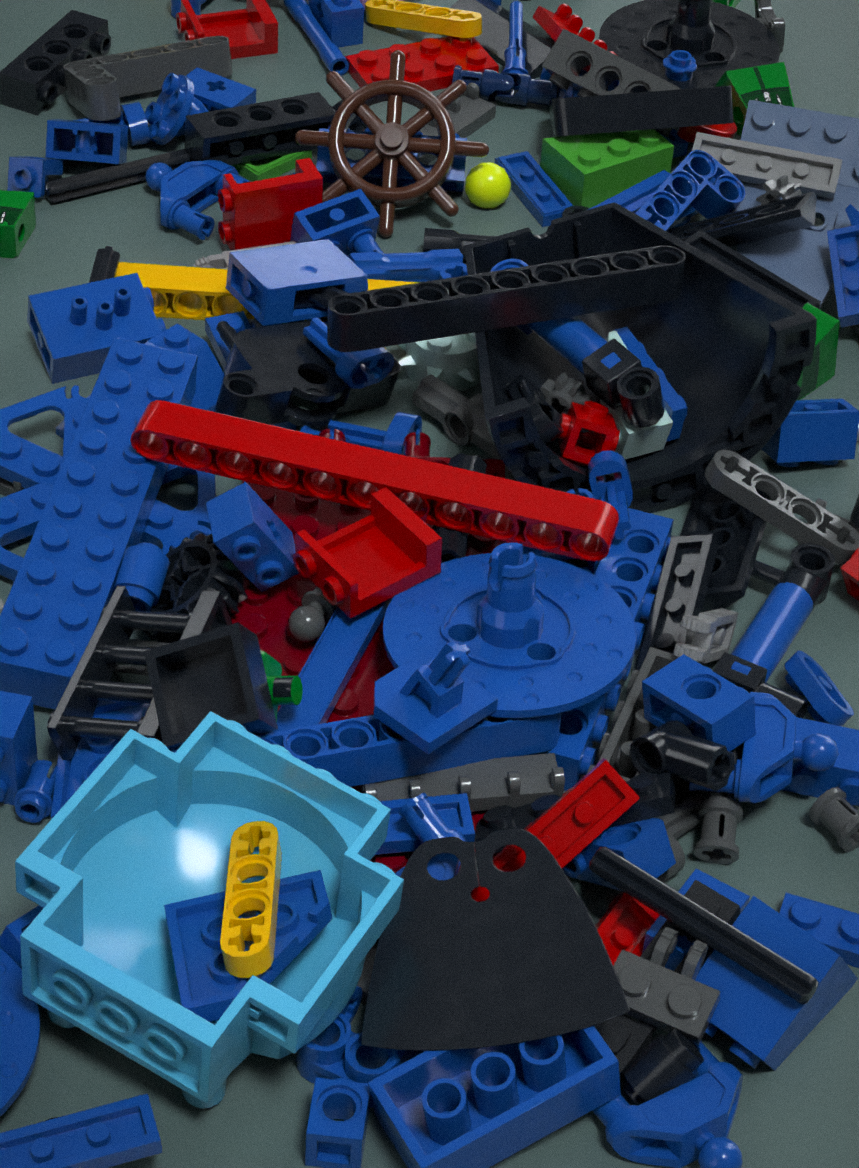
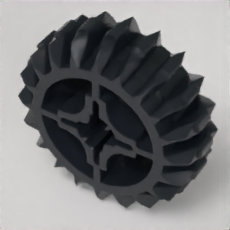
M199 533L193 540L185 537L180 546L174 547L171 545L169 547V552L166 556L170 561L159 601L155 606H152L150 612L189 614L195 608L202 591H220L229 616L240 613L237 606L248 598L245 589L250 586L251 581L214 544L212 534L205 536ZM143 630L152 640L165 643L178 641L183 634L180 632Z

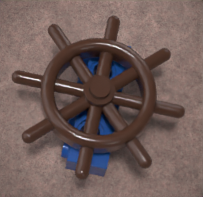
M396 50L391 54L389 80L376 81L356 91L350 87L338 72L330 71L326 75V82L343 100V103L339 106L332 119L331 125L328 126V129L319 128V131L299 130L295 134V141L299 145L318 146L316 168L323 177V183H332L323 191L322 203L342 196L347 191L350 193L362 189L371 204L380 207L378 232L383 238H389L393 234L395 208L412 206L428 197H431L447 216H456L459 207L445 191H464L466 156L485 157L489 153V147L486 143L467 141V138H460L455 133L453 122L446 110L449 105L466 92V83L463 80H456L436 97L425 88L404 81L406 57L400 50ZM388 101L386 124L378 118L369 106ZM402 102L420 109L412 118L401 125ZM356 116L367 127L364 131L350 130L349 125ZM432 121L437 129L438 136L423 135L420 130ZM351 149H360L365 155L359 160H351L346 156V153ZM424 154H433L437 157V161L433 165H425L420 162L419 158Z

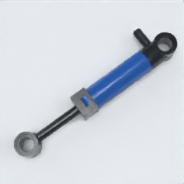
M813 543L798 545L792 550L789 566L785 571L755 560L750 577L775 587L730 654L724 652L712 670L713 672L736 686L744 688L748 693L755 692L762 682L768 681L814 607L822 603L827 597L835 564L834 555L829 549ZM672 776L676 789L675 804L680 803L689 796L693 798L698 794L701 795V790H689L690 782Z

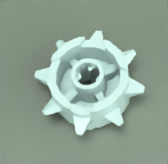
M475 332L398 345L406 351V356L398 362L400 366L405 365L409 379L418 386L421 380L430 374L459 392L465 391L479 382L480 371Z

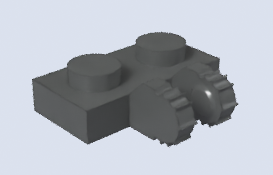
M669 927L663 929L654 947L650 961L622 949L614 964V969L630 1008V1012L625 1014L668 1033L673 1029H677L693 1044L699 1046L720 1001L719 990L695 981L705 960L709 945L699 940H696L691 945L681 974L665 968L670 954L673 953L678 941V931Z

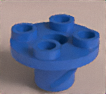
M169 73L163 82L162 92L156 103L151 102L146 108L145 116L147 123H149L151 141L159 145H165L175 136H185L186 116L209 112L203 103L194 97V83L190 78L184 75Z

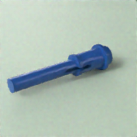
M513 1L510 4L509 47L504 51L505 68L502 72L528 74V71L525 69L526 50L522 47L523 4L519 1ZM515 81L514 90H519L520 85Z

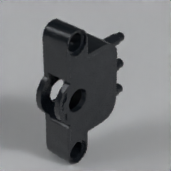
M254 318L252 320L253 328L245 329L238 333L228 322L221 321L216 329L220 334V338L230 350L214 412L264 424L288 421L302 427L307 425L310 428H321L328 425L330 420H334L338 413L386 405L390 400L401 366L394 358L392 370L382 381L360 389H353L337 376L335 372L336 364L303 335L304 327L310 326L311 321L300 320L288 322V324L262 326ZM296 395L302 399L316 402L319 408L314 410L302 409L291 402L290 396Z

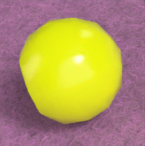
M482 162L471 168L465 185V192L471 203L481 209H494L503 204L509 196L511 180L504 168L494 162Z

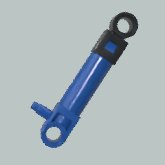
M506 259L497 263L490 272L528 265L520 259ZM578 316L517 325L526 335L534 332L585 376L587 388L610 408L616 409L621 406L623 418L628 424L640 428L649 427L656 424L663 417L665 408L659 376L654 370L642 367L640 359L615 338L607 342Z

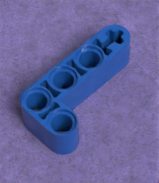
M693 150L635 214L667 231L689 205L706 219L732 213L744 200L745 188L738 178L710 154L702 150Z

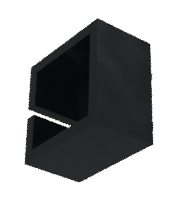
M237 622L144 651L162 741L169 750L180 748L210 711L226 720L240 723L248 732L254 735L278 730L258 637Z

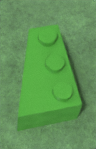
M654 129L543 138L540 167L573 206L592 208L663 170L671 173L674 145Z

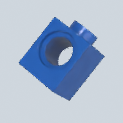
M315 1078L306 1131L305 1166L361 1168L369 1118L370 1090L368 1083H359L347 1078ZM333 1119H343L344 1121H335Z

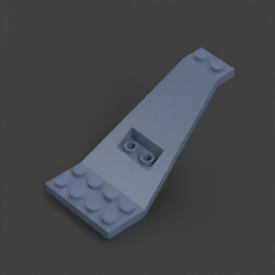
M749 99L741 135L742 141L842 159L834 199L816 196L815 218L823 221L821 226H812L737 245L738 253L821 301L819 308L821 309L834 284L827 231L852 226L845 210L850 204L859 211V118ZM740 181L745 188V197L735 211L761 205V202L756 201V198L766 193L763 186Z

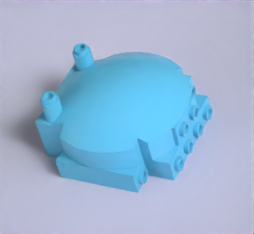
M211 711L175 753L170 751L161 741L155 738H147L130 729L15 861L16 892L43 907L41 912L20 935L23 995L46 1008L50 1020L56 1025L63 1028H80L181 1088L185 1100L192 1106L205 1109L217 1105L225 1095L227 1077L250 1053L275 1059H281L291 1053L295 1054L298 1049L315 1039L336 1019L353 995L361 977L367 953L400 907L404 879L397 876L388 866L370 861L386 840L391 809L382 805L374 796L360 793L338 781L330 772L314 768L292 756L284 747L270 744L248 732L240 723L226 720ZM266 821L272 823L277 828L282 851L280 879L321 870L330 903L332 920L271 984L252 975L220 1019L209 1022L181 1005L164 905L226 891L233 832L246 823ZM254 847V851L251 854H259V847ZM264 876L251 877V878H248V879H246V880H244V881H242V882H243V883L257 882V881H260V880L264 879L265 877H264Z

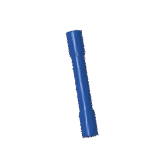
M284 0L285 7L313 43L329 72L336 71L340 76L344 75L349 69L347 59L337 45L333 44L313 15L312 9L306 0Z

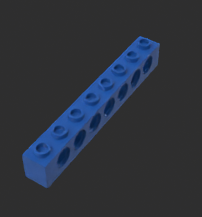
M628 508L631 529L624 530L625 538L616 540L614 534L608 555L600 560L594 576L613 588L629 607L636 626L635 650H638L645 629V624L641 623L642 619L649 621L655 599V594L652 593L653 590L657 591L671 539L674 519ZM631 665L621 680H627ZM616 684L608 692L583 706L563 712L557 745L546 752L530 754H555L557 766L562 767L564 770L565 791L578 783L581 775L585 776L591 764L594 765L597 749L592 747L594 742L601 744L603 736L607 731L609 716L605 714L607 710L615 711L621 692L620 684Z

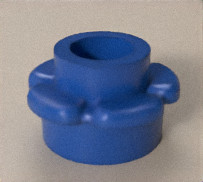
M675 50L663 60L665 75L675 81L691 79L693 72L697 69L696 60L689 52L684 50Z

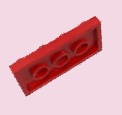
M447 36L436 39L426 38L421 42L405 45L394 44L389 48L374 51L363 50L358 54L345 56L349 63L348 73L360 88L376 81L389 80L391 54L396 50L402 51L406 57L404 81L419 85L428 91L449 87L452 84L456 65L461 66L463 70L483 72L485 69H491L499 73V65L474 37L459 38Z

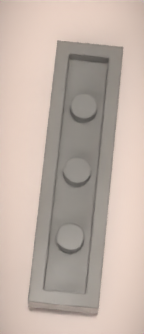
M696 132L692 151L702 150L710 154L742 182L762 185L771 179L777 182L778 178L788 175L789 182L802 184L800 188L801 193L806 194L815 191L816 196L834 199L842 166V159Z

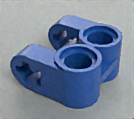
M356 986L353 995L336 1019L315 1039L297 1050L296 1063L300 1075L311 1083H315L316 1077L326 1079L347 1078L359 1083H368L374 1078L423 1053V1051L394 1050L361 1045L362 1032L357 1034L351 1031L350 1024L358 1011L363 994L362 988ZM370 1095L369 1108H373V1103H372L371 1095Z

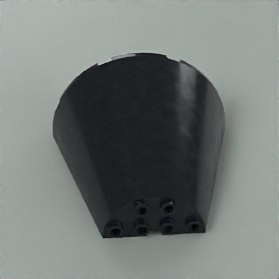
M615 202L551 220V225L547 231L540 235L532 234L530 228L527 227L465 245L468 275L490 272L497 263L506 259H520L528 266L655 246H672L685 253L682 291L677 299L578 316L605 340L609 332L628 327L635 338L644 345L647 354L656 366L662 369L668 382L677 394L683 397L688 407L680 438L667 441L663 450L625 459L633 491V500L628 508L653 513L687 502L712 489L713 487L705 477V469L715 453L719 450H730L747 460L753 458L784 422L802 390L797 383L803 367L811 365L816 342L817 319L814 315ZM517 326L475 332L488 431L494 447L505 466L519 482L563 492L574 489L576 495L578 488L587 489L592 493L589 483L588 466L576 465L562 457L557 438L547 446L538 434L531 406L524 397L513 400L510 392L505 388V385L520 372L539 390L548 379L556 381L562 373H566L568 378L582 379L586 394L592 396L591 401L600 404V398L587 388L585 376L534 332L526 335ZM581 428V431H580V432L585 433V432H588V431H590V430L585 429V428ZM614 473L605 475L606 482L614 481Z

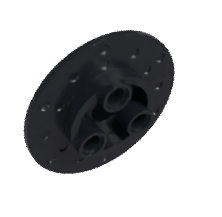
M643 0L635 2L612 13L602 24L599 33V40H603L607 44V51L615 52L619 57L672 83L680 89L714 87L726 71L778 63L780 57L779 44L773 33L763 23L741 10L713 2V0ZM675 50L687 51L696 60L697 69L693 72L692 78L687 81H675L665 75L663 60Z

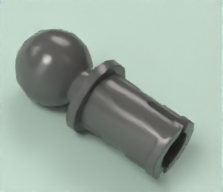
M317 586L313 591L306 592L302 598V606L296 608L288 619L290 633L299 641L311 642L319 638L325 629V622H329L337 606L330 604L324 597L322 590Z

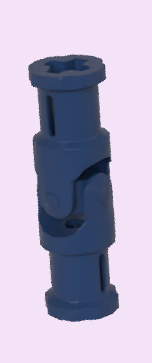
M456 65L454 68L452 83L456 80H463L466 85L471 82L477 84L480 90L479 97L488 102L497 100L502 103L527 106L528 103L549 106V99L558 98V86L549 80L533 79L530 74L497 73L491 69H485L483 72L463 70L459 65ZM514 81L520 85V88L515 95L513 88Z

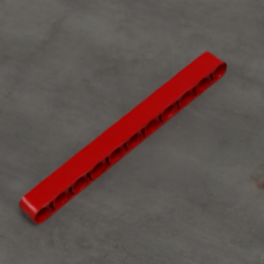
M156 400L150 402L130 439L134 450L150 460L370 511L371 494L387 487L426 524L508 543H520L525 547L585 561H599L608 555L619 522L617 510L611 504L602 500L168 401Z

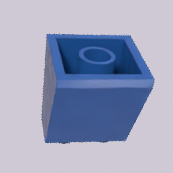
M753 896L732 926L816 978L819 983L813 997L808 1003L800 1004L715 949L701 967L695 981L720 991V1001L705 1033L713 1038L718 1030L734 1041L728 1050L755 1069L759 1062L762 1061L775 1071L852 988L858 978L839 954Z

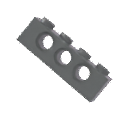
M566 29L562 30L542 64L551 75L549 78L550 82L566 91L569 86L579 91L577 94L579 97L680 89L672 83ZM591 65L590 70L585 75L579 76L584 67ZM619 80L618 86L614 90L608 91L609 85ZM673 128L654 130L668 137Z

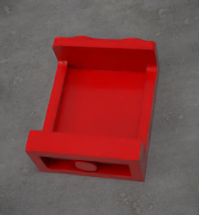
M181 0V12L176 13V24L178 32L184 34L185 41L211 36L228 37L231 59L278 53V21L266 0H246V9L200 15L195 14L188 0Z
M310 158L295 160V174L241 184L236 183L231 173L223 174V189L218 190V202L223 212V221L218 223V232L222 244H227L230 250L290 242L294 213L322 203L323 177Z
M384 487L371 494V515L318 541L304 529L295 533L293 561L300 575L304 578H309L322 590L324 597L330 604L337 605L351 619L440 573L442 538L387 487Z

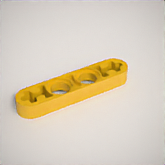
M369 0L365 3L366 22L371 24L459 38H471L482 34V16L477 12L399 0Z
M266 821L246 823L238 827L231 837L220 945L226 971L238 978H250L252 975L258 976L266 972L272 966L274 960L282 851L277 828L272 823ZM254 847H259V854H251L254 851ZM256 876H264V877H265L264 879H262V880H260V881H257V882H252V883H243V882H242V881H244V880H246V879H248V878H251V877H256ZM262 911L261 914L255 917L239 918L240 915L246 912ZM244 941H253L250 949L245 951Z

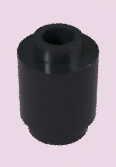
M673 1029L666 1036L659 1034L623 1069V1074L627 1079L623 1084V1088L628 1096L637 1105H640L693 1080L698 1075L697 1068L704 1062V1058L695 1045L677 1029Z

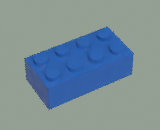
M594 1026L521 1043L472 1049L425 1051L368 1082L375 1116L407 1168H490L621 1095L619 1061Z

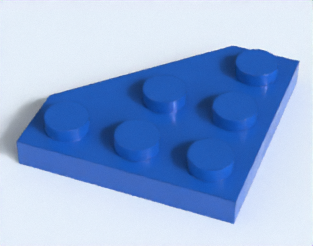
M321 870L280 879L274 960L272 966L266 972L256 976L268 984H271L332 920L330 903ZM225 891L164 905L181 1005L209 1022L220 1019L250 979L230 975L225 968L220 945ZM262 911L246 912L240 915L239 918L255 917L261 914ZM244 941L245 951L250 949L253 941Z

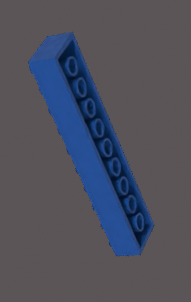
M114 337L0 615V691L32 696L33 705L56 710L101 619L102 610L109 603L114 593L113 587L125 550L130 546L139 544L169 465L168 463L150 460L138 454L131 445V435L150 402L162 400L185 406L191 405L196 391L197 355Z

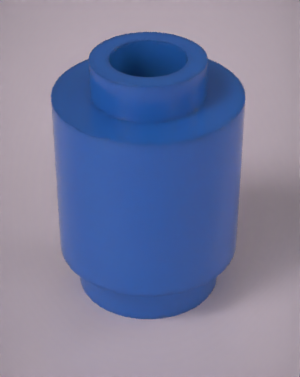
M143 542L128 547L125 550L113 592L117 586H126L135 610L150 612L152 606H155L160 598L170 565L168 557L163 554L160 547L151 543Z

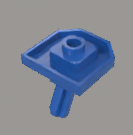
M450 641L446 643L434 659L430 661L409 660L376 680L374 683V717L426 754H430L496 711L498 698L461 674L470 663L468 658L470 649L466 644L459 646L455 641Z

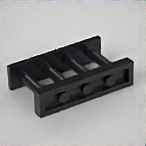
M126 586L116 587L109 603L102 610L101 619L56 710L50 714L48 719V734L53 740L62 760L71 761L82 737L121 740L132 729L147 738H155L163 743L151 684L113 682L109 680L117 664L147 666L144 651L152 649V647L126 646L134 630L183 633L180 638L182 640L231 625L232 621L220 591H202L195 608L189 614L136 611ZM99 700L150 704L145 716L139 721L92 718Z

